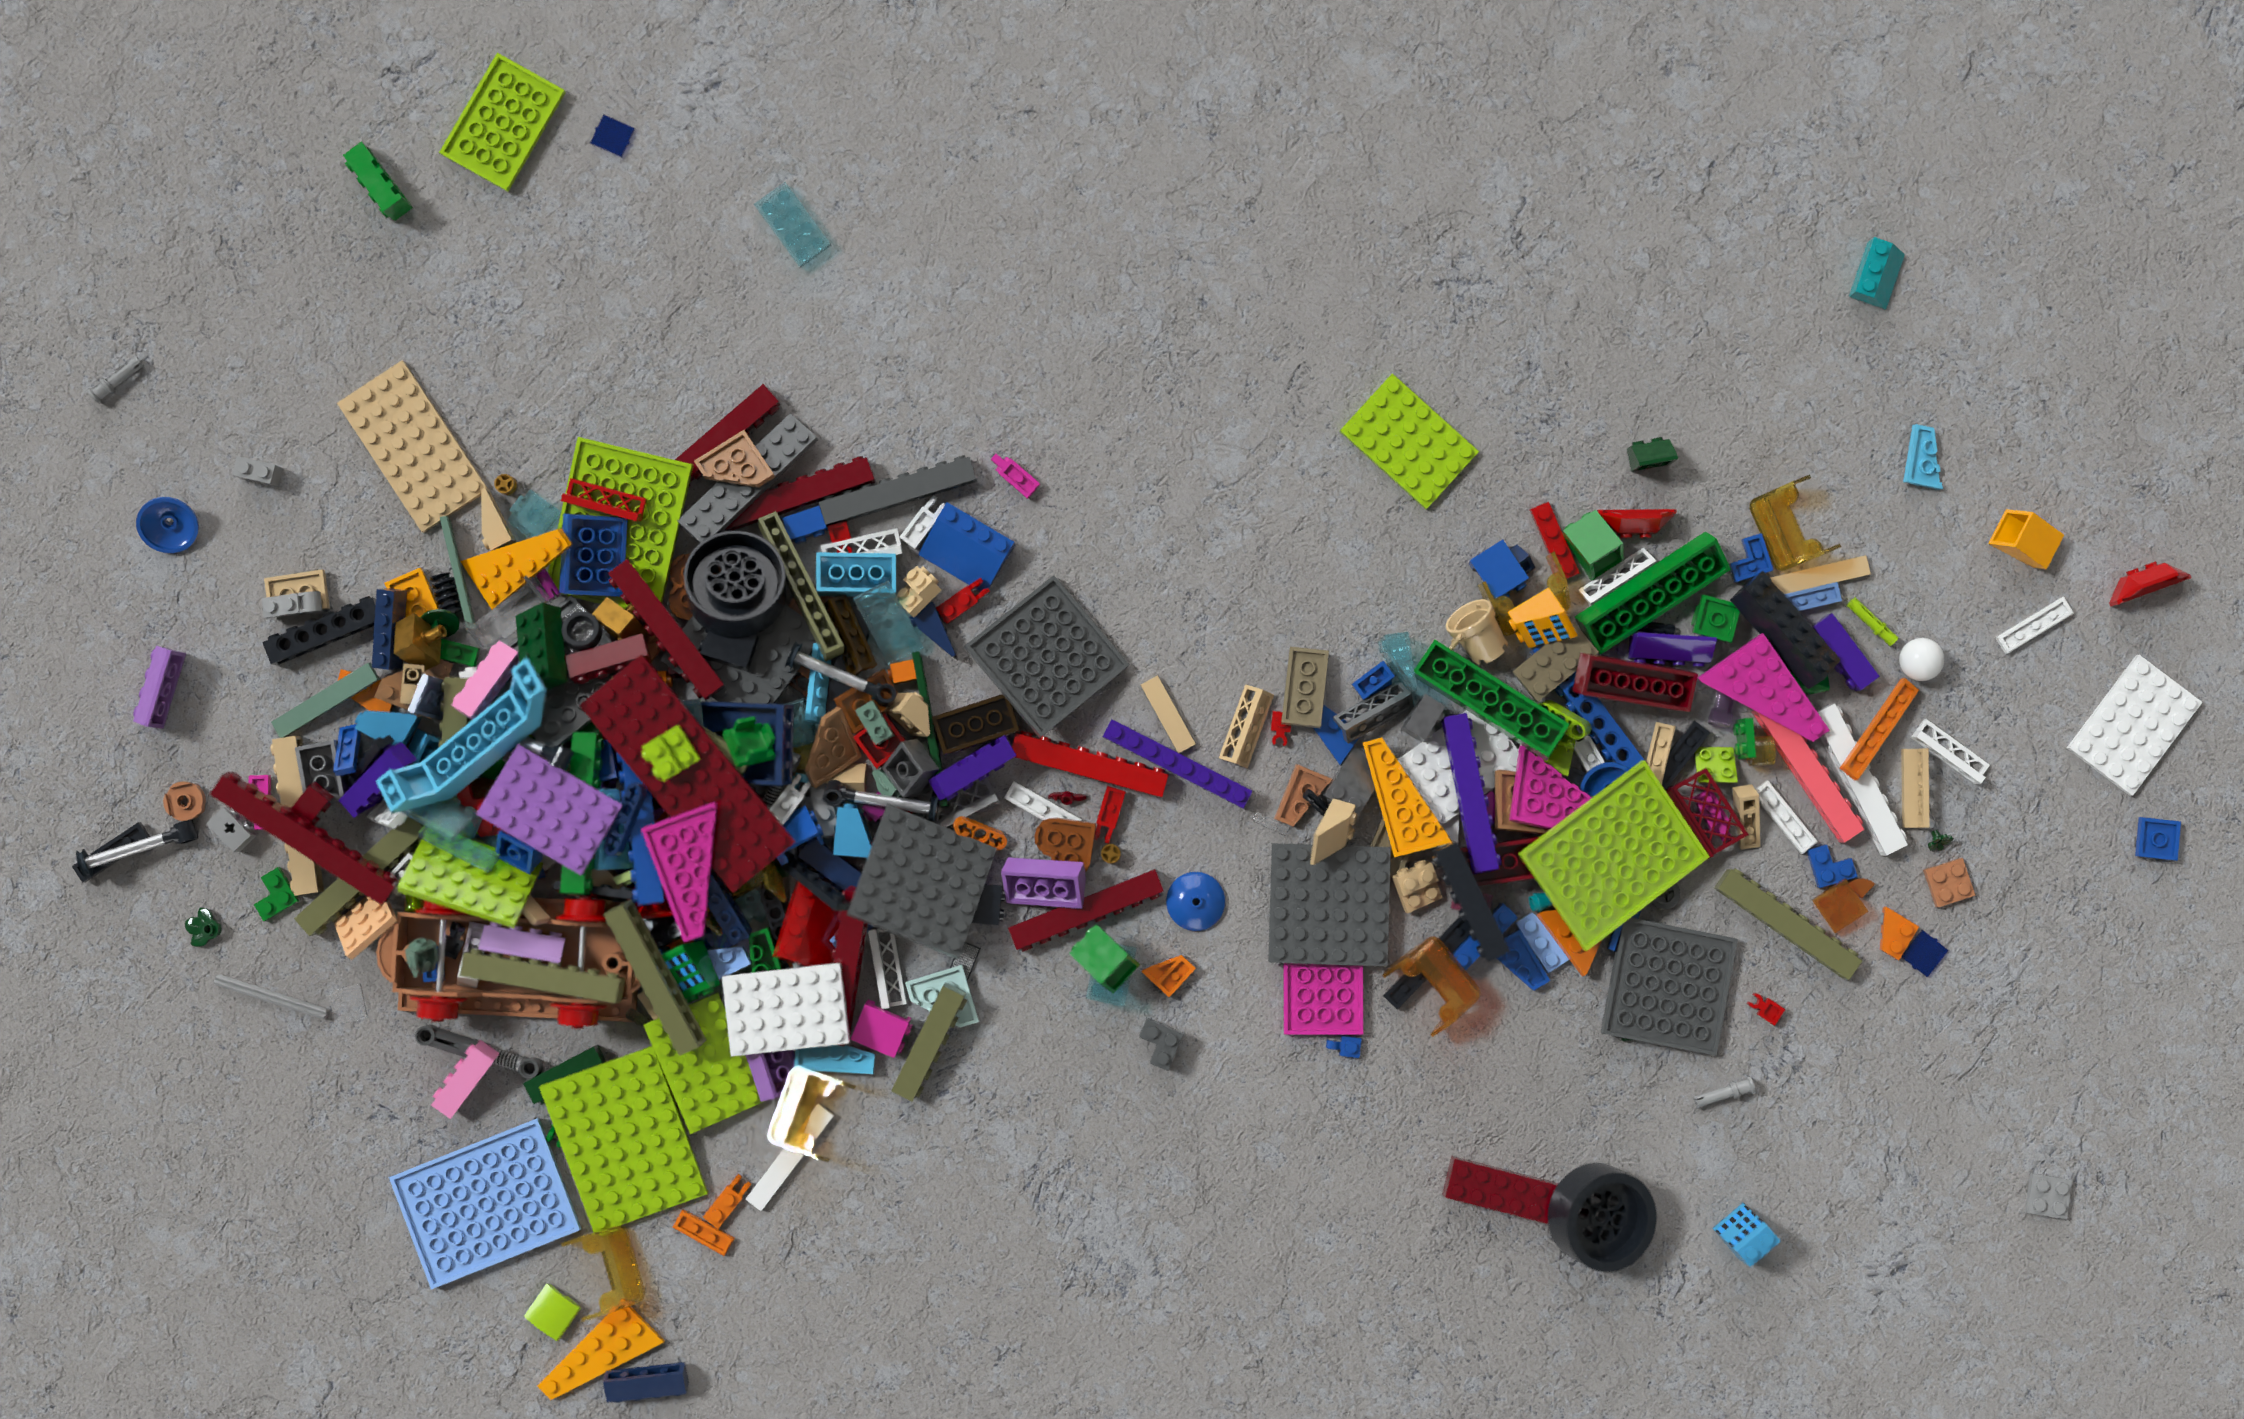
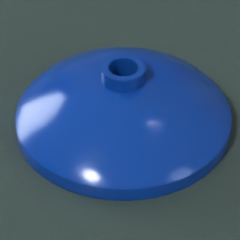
M158 497L146 502L139 510L136 518V528L140 538L152 549L163 553H177L187 549L194 543L199 531V523L194 511L186 503L172 497ZM167 518L173 519L174 522H169Z
M1615 762L1598 764L1586 773L1580 790L1594 797L1630 769Z
M1189 872L1181 875L1171 884L1166 897V906L1170 917L1177 925L1187 930L1201 931L1210 928L1221 918L1225 908V895L1221 885L1212 876L1202 872ZM1194 898L1200 900L1199 905H1193L1192 901Z

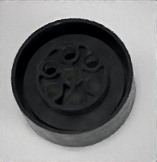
M743 531L718 533L702 541L687 559L684 569V585L688 606L696 621L710 632L730 638L751 636L768 628L781 614L786 601L785 568L777 550L762 537ZM729 561H736V563H734V564H730V563H728V562H729ZM749 567L755 568L754 570H747ZM720 572L718 575H713L712 573ZM733 578L739 579L738 581H731ZM751 585H757L758 587H756V588H751L750 586H751ZM718 589L723 590L720 593L715 592ZM735 596L742 597L740 599H734Z
M1604 1163L1585 1164L1569 1172L1555 1188L1548 1208L1549 1231L1558 1248L1576 1261L1599 1272H1615L1635 1263L1648 1249L1657 1223L1656 1205L1648 1188L1637 1178Z

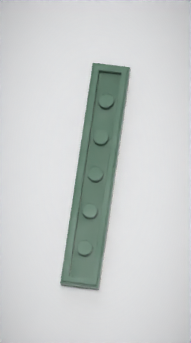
M442 516L440 521L466 628L469 633L477 632L476 622L451 520L447 516Z
M366 663L276 718L271 723L280 738L287 737L376 683L380 678L375 669L372 668V664Z

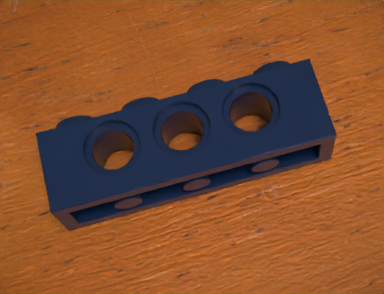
M711 867L707 906L733 946L750 937L752 928L724 881Z

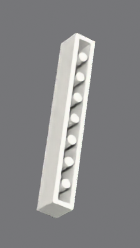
M1829 704L1817 710L1830 730L1820 738L1880 855L1887 856L1907 846L1906 834L1902 829H1899L1896 823L1898 819L1894 812L1890 811L1887 797L1881 794L1878 788L1880 784L1869 770L1871 769L1870 764L1860 778L1855 781L1840 769L1857 743L1851 735V727L1847 723L1845 724L1842 718L1843 712L1841 708L1836 706V704Z

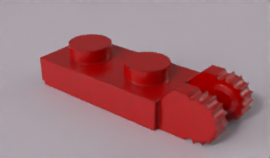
M982 578L967 585L936 607L946 624L962 615L990 593L988 588L983 589L977 595L972 591L984 582Z
M1107 786L1096 821L1097 827L1094 840L1099 838L1101 826L1109 827V830L1105 836V843L1109 844L1126 791Z

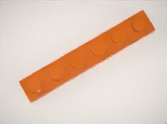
M1906 678L1899 680L1841 765L1840 769L1854 781L1858 780L1918 693L1919 689Z

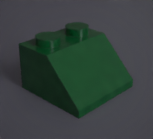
M1663 437L1651 439L1650 443L1636 441L1627 449L1631 472L1670 465L1678 460V455L1670 439L1663 440Z

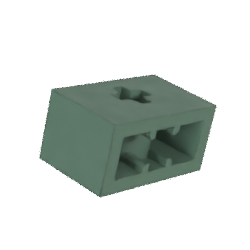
M872 700L855 710L875 745L878 746L895 736L875 701Z

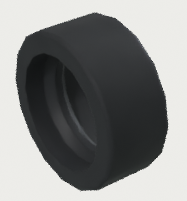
M579 611L572 613L563 623V638L576 651L594 648L602 638V627L596 617L589 612ZM582 621L590 622L594 628L592 635L587 640L575 641L571 637V630L574 625Z

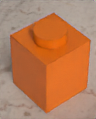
M913 659L890 664L891 669H888V676L891 681L893 680L894 684L917 680Z

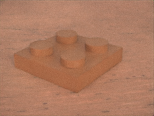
M1963 858L1923 870L1935 907H1941L1975 896Z

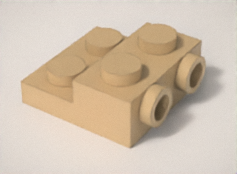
M916 566L908 572L907 576L903 579L907 585L894 597L913 618L941 591L936 585L939 581L924 566L921 568Z
M1420 860L1414 863V867L1409 869L1402 868L1397 871L1396 875L1392 876L1405 913H1410L1443 898L1437 884L1439 880L1432 862Z

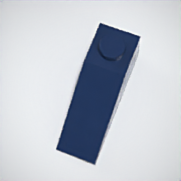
M932 601L914 618L912 616L909 617L913 627L917 626L921 632L951 657H957Z

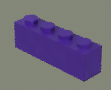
M1833 613L1827 614L1812 625V628L1840 658V662L1834 669L1845 677V683L1851 690L1860 691L1880 677Z

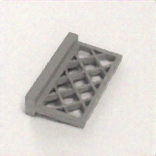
M988 778L983 779L985 783L979 780L973 781L976 783L973 793L963 791V789L958 790L959 794L956 803L949 801V804L955 805L953 812L949 815L941 813L943 808L940 807L934 823L951 830L954 828L953 823L956 818L964 816L972 819L1000 804ZM979 784L987 786L990 793L985 796L976 795ZM930 785L924 788L919 795L909 796V799L914 800L920 796L928 797L927 802H931L934 790ZM962 793L972 796L970 804L966 806L959 804ZM916 812L918 817L925 819V813L922 815V813Z

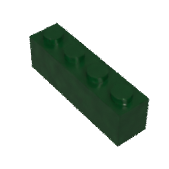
M595 1045L524 1082L523 1085L533 1105L538 1102L543 1105L545 1102L539 1088L540 1085L607 1061L599 1046Z

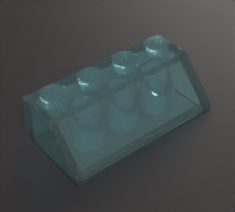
M456 798L401 811L452 841L474 838L482 821V817L476 814V809L462 805L461 801Z

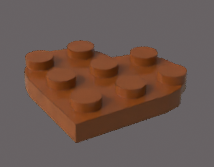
M691 553L681 554L675 558L670 569V580L674 587L669 594V607L673 614L687 621L693 615L689 609L686 597L684 569Z
M1058 817L1045 819L1036 829L1034 835L1035 844L1044 855L1051 857V860L1084 862L1086 872L1091 862L1096 823Z

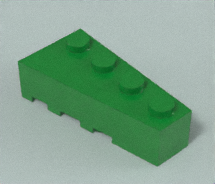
M362 141L343 155L346 159L345 165L351 172L356 173L358 176L356 178L363 188L366 187L369 191L368 196L374 203L379 205V210L386 219L390 217L395 222L413 208L370 149Z
M770 927L750 934L751 973L785 969L783 960L772 957L777 942L772 936Z

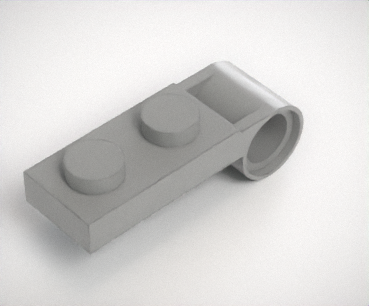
M310 591L262 598L263 617L273 618L301 613L322 612L321 592Z

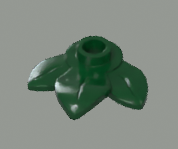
M199 908L198 917H191L185 921V929L193 935L190 944L195 947L205 946L210 939H215L219 936L222 930L220 923L213 919L212 912L206 908Z

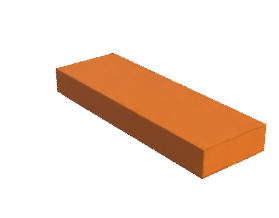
M682 1209L673 1225L674 1229L723 1256L726 1255L735 1237L715 1228L710 1223L685 1209Z

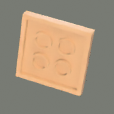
M365 896L360 902L355 903L345 915L340 916L334 925L346 956L353 960L398 920L389 899L386 903L380 905L373 899Z

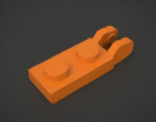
M740 1174L734 1178L730 1185L726 1186L703 1216L705 1220L717 1229L721 1227L751 1186V1183L747 1182L740 1192L734 1189V1186L741 1180L742 1176Z

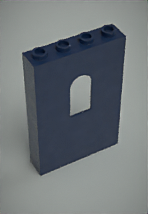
M681 701L700 725L714 733L732 729L736 720L752 716L756 718L755 724L761 723L763 726L765 723H769L775 737L772 746L775 758L771 761L750 765L743 777L749 784L792 785L794 705Z

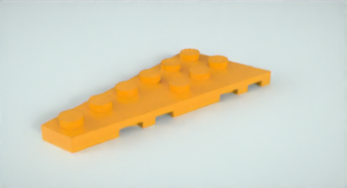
M561 528L460 562L490 608L494 610L571 547L572 543Z
M1383 737L1363 742L1394 857L1452 843V840Z
M622 1299L537 1387L550 1400H553L606 1371L664 1343L665 1340Z

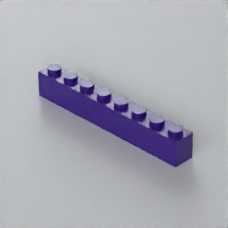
M1467 713L1443 717L1441 722L1472 874L1497 871L1499 869L1498 865H1501L1499 853L1496 854L1494 846H1497V840L1490 826H1493L1491 814L1488 815L1486 807H1489L1488 797L1483 794L1482 788L1485 787L1483 776L1479 774L1478 768H1481L1480 758L1475 755L1474 749H1477V743L1470 731L1473 729L1472 720L1468 718Z
M1111 719L1102 736L1110 742L1244 809L1252 793V790Z

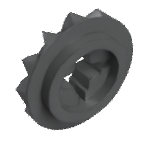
M1675 883L1667 889L1668 891L1672 890V892L1666 895V900L1663 896H1658L1652 901V904L1660 909L1674 907L1680 899L1678 884Z

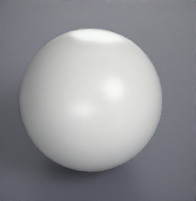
M1916 638L1909 641L1902 648L1899 656V664L1904 674L1916 681H1927L1936 677L1941 672L1945 661L1941 647L1935 641L1928 638Z

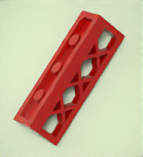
M570 478L567 493H562L561 501L633 521H642L647 498ZM574 484L581 485L585 493L580 496L572 495ZM596 489L600 490L604 496L599 501H594L590 494ZM615 494L619 495L623 502L618 506H613L609 500ZM634 499L641 501L638 512L632 511L628 505Z

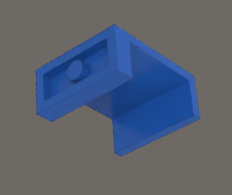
M1503 539L1469 561L1471 569L1476 570L1493 595L1492 600L1494 603L1498 600L1503 602L1510 597L1509 593L1515 589L1518 592L1527 586L1526 582H1528L1529 577Z
M805 805L793 811L783 824L796 841L784 852L814 837H817L821 845L825 844L821 837L824 835L822 828L819 824L815 825V822L818 820L814 812H809ZM784 852L777 857L781 865L789 862Z

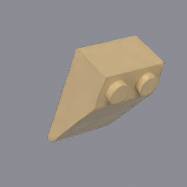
M1332 799L1314 834L1310 864L1315 865L1345 847L1348 840H1352L1355 832L1352 825L1355 824L1357 814L1355 813L1356 805Z

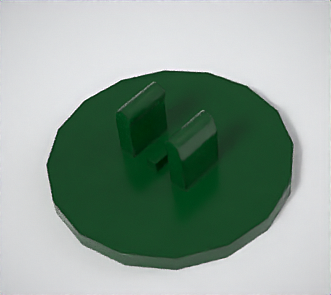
M430 610L420 617L431 625V629L438 625L444 626L447 631V636L445 637H449L459 630L460 621L458 617L448 610Z

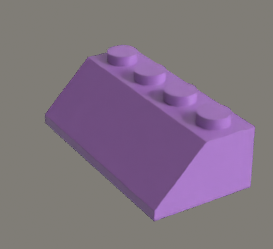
M156 646L152 651L150 657L152 661L150 667L145 672L146 680L144 687L139 692L140 700L133 712V722L146 727L164 728L186 653L161 646Z
M1007 858L1001 871L1006 903L1082 909L1086 882L1084 862Z
M794 1050L746 1055L761 1102L805 1087L801 1072L794 1070Z

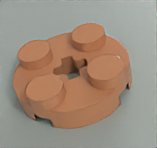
M183 781L177 782L170 787L164 796L163 804L165 811L170 816L179 821L193 820L204 812L206 798L198 784ZM183 796L189 799L186 807L180 803L183 800Z

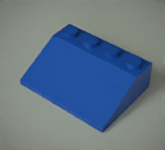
M946 502L918 555L968 585L982 578L984 582L975 588L981 592L983 589L990 588L1013 550L1015 542Z
M563 514L562 529L571 541L572 546L561 554L559 593L621 597L622 591L619 588L614 589L608 581L611 578L608 572L625 561L627 519L622 517Z

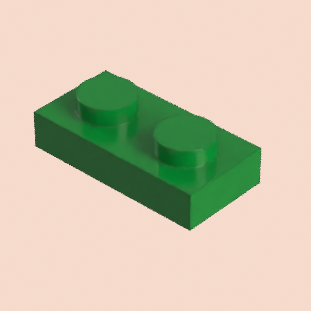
M441 639L440 659L476 667L480 648Z

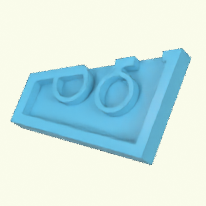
M1918 424L1912 425L1904 483L1937 490L1943 489L1942 482L1939 479L1940 465L1937 464L1936 458L1937 444L1934 428Z

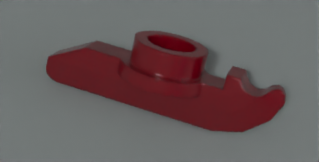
M1065 791L1053 792L1048 795V798L1055 801L1059 799L1064 805H1070L1073 801L1086 800L1087 795Z

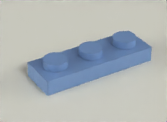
M1838 582L1784 594L1798 611L1842 601Z

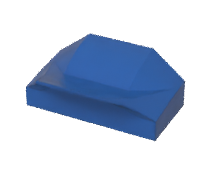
M1382 661L1351 685L1364 700L1390 686L1395 675L1386 663Z

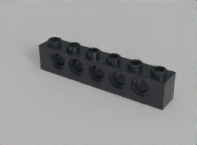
M364 597L359 600L360 603L344 605L338 612H327L322 615L323 618L307 620L304 622L305 625L301 627L293 626L286 629L284 634L279 635L277 633L267 637L268 640L262 643L270 663L280 665L373 627L376 598ZM360 610H363L364 617L359 620L357 614ZM344 617L346 623L343 627H340L339 621ZM326 625L327 632L322 635L321 627ZM307 632L309 639L304 642L302 637ZM287 640H290L291 645L286 650L284 644Z

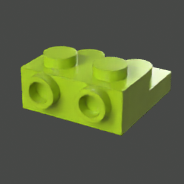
M680 725L675 726L642 746L644 750L641 752L642 756L647 762H652L655 767L652 769L657 779L661 778L663 781L700 760Z

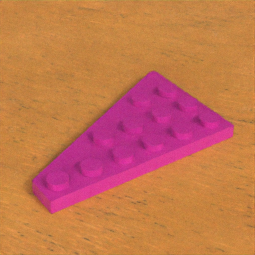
M1763 633L1698 677L1700 682L1813 742L1830 731Z
M1522 745L1519 747L1509 821L1550 830L1592 798L1587 793L1582 792L1574 783L1571 784L1560 772L1551 765L1546 764L1542 758L1535 756Z
M716 802L641 828L684 942L703 936L705 933L717 812Z

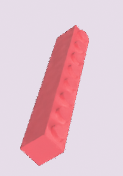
M1752 710L1751 713L1838 842L1845 843L1863 831L1861 818L1857 814L1854 815L1850 809L1852 808L1850 802L1840 794L1841 789L1834 781L1832 782L1828 775L1830 773L1828 769L1819 763L1817 753L1806 744L1807 739Z

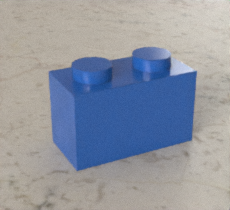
M820 506L782 518L790 540L795 542V544L805 542L806 538L814 536V538L823 536L825 531H828Z

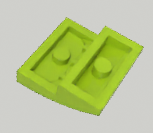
M546 1284L524 1317L555 1341H559L581 1310V1307L569 1296L561 1294L553 1285Z

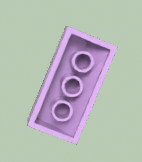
M490 921L489 925H484L479 950L560 963L566 938L562 937V933L550 932V935L542 934V930L530 928V932L522 931L521 926L504 928L502 924Z

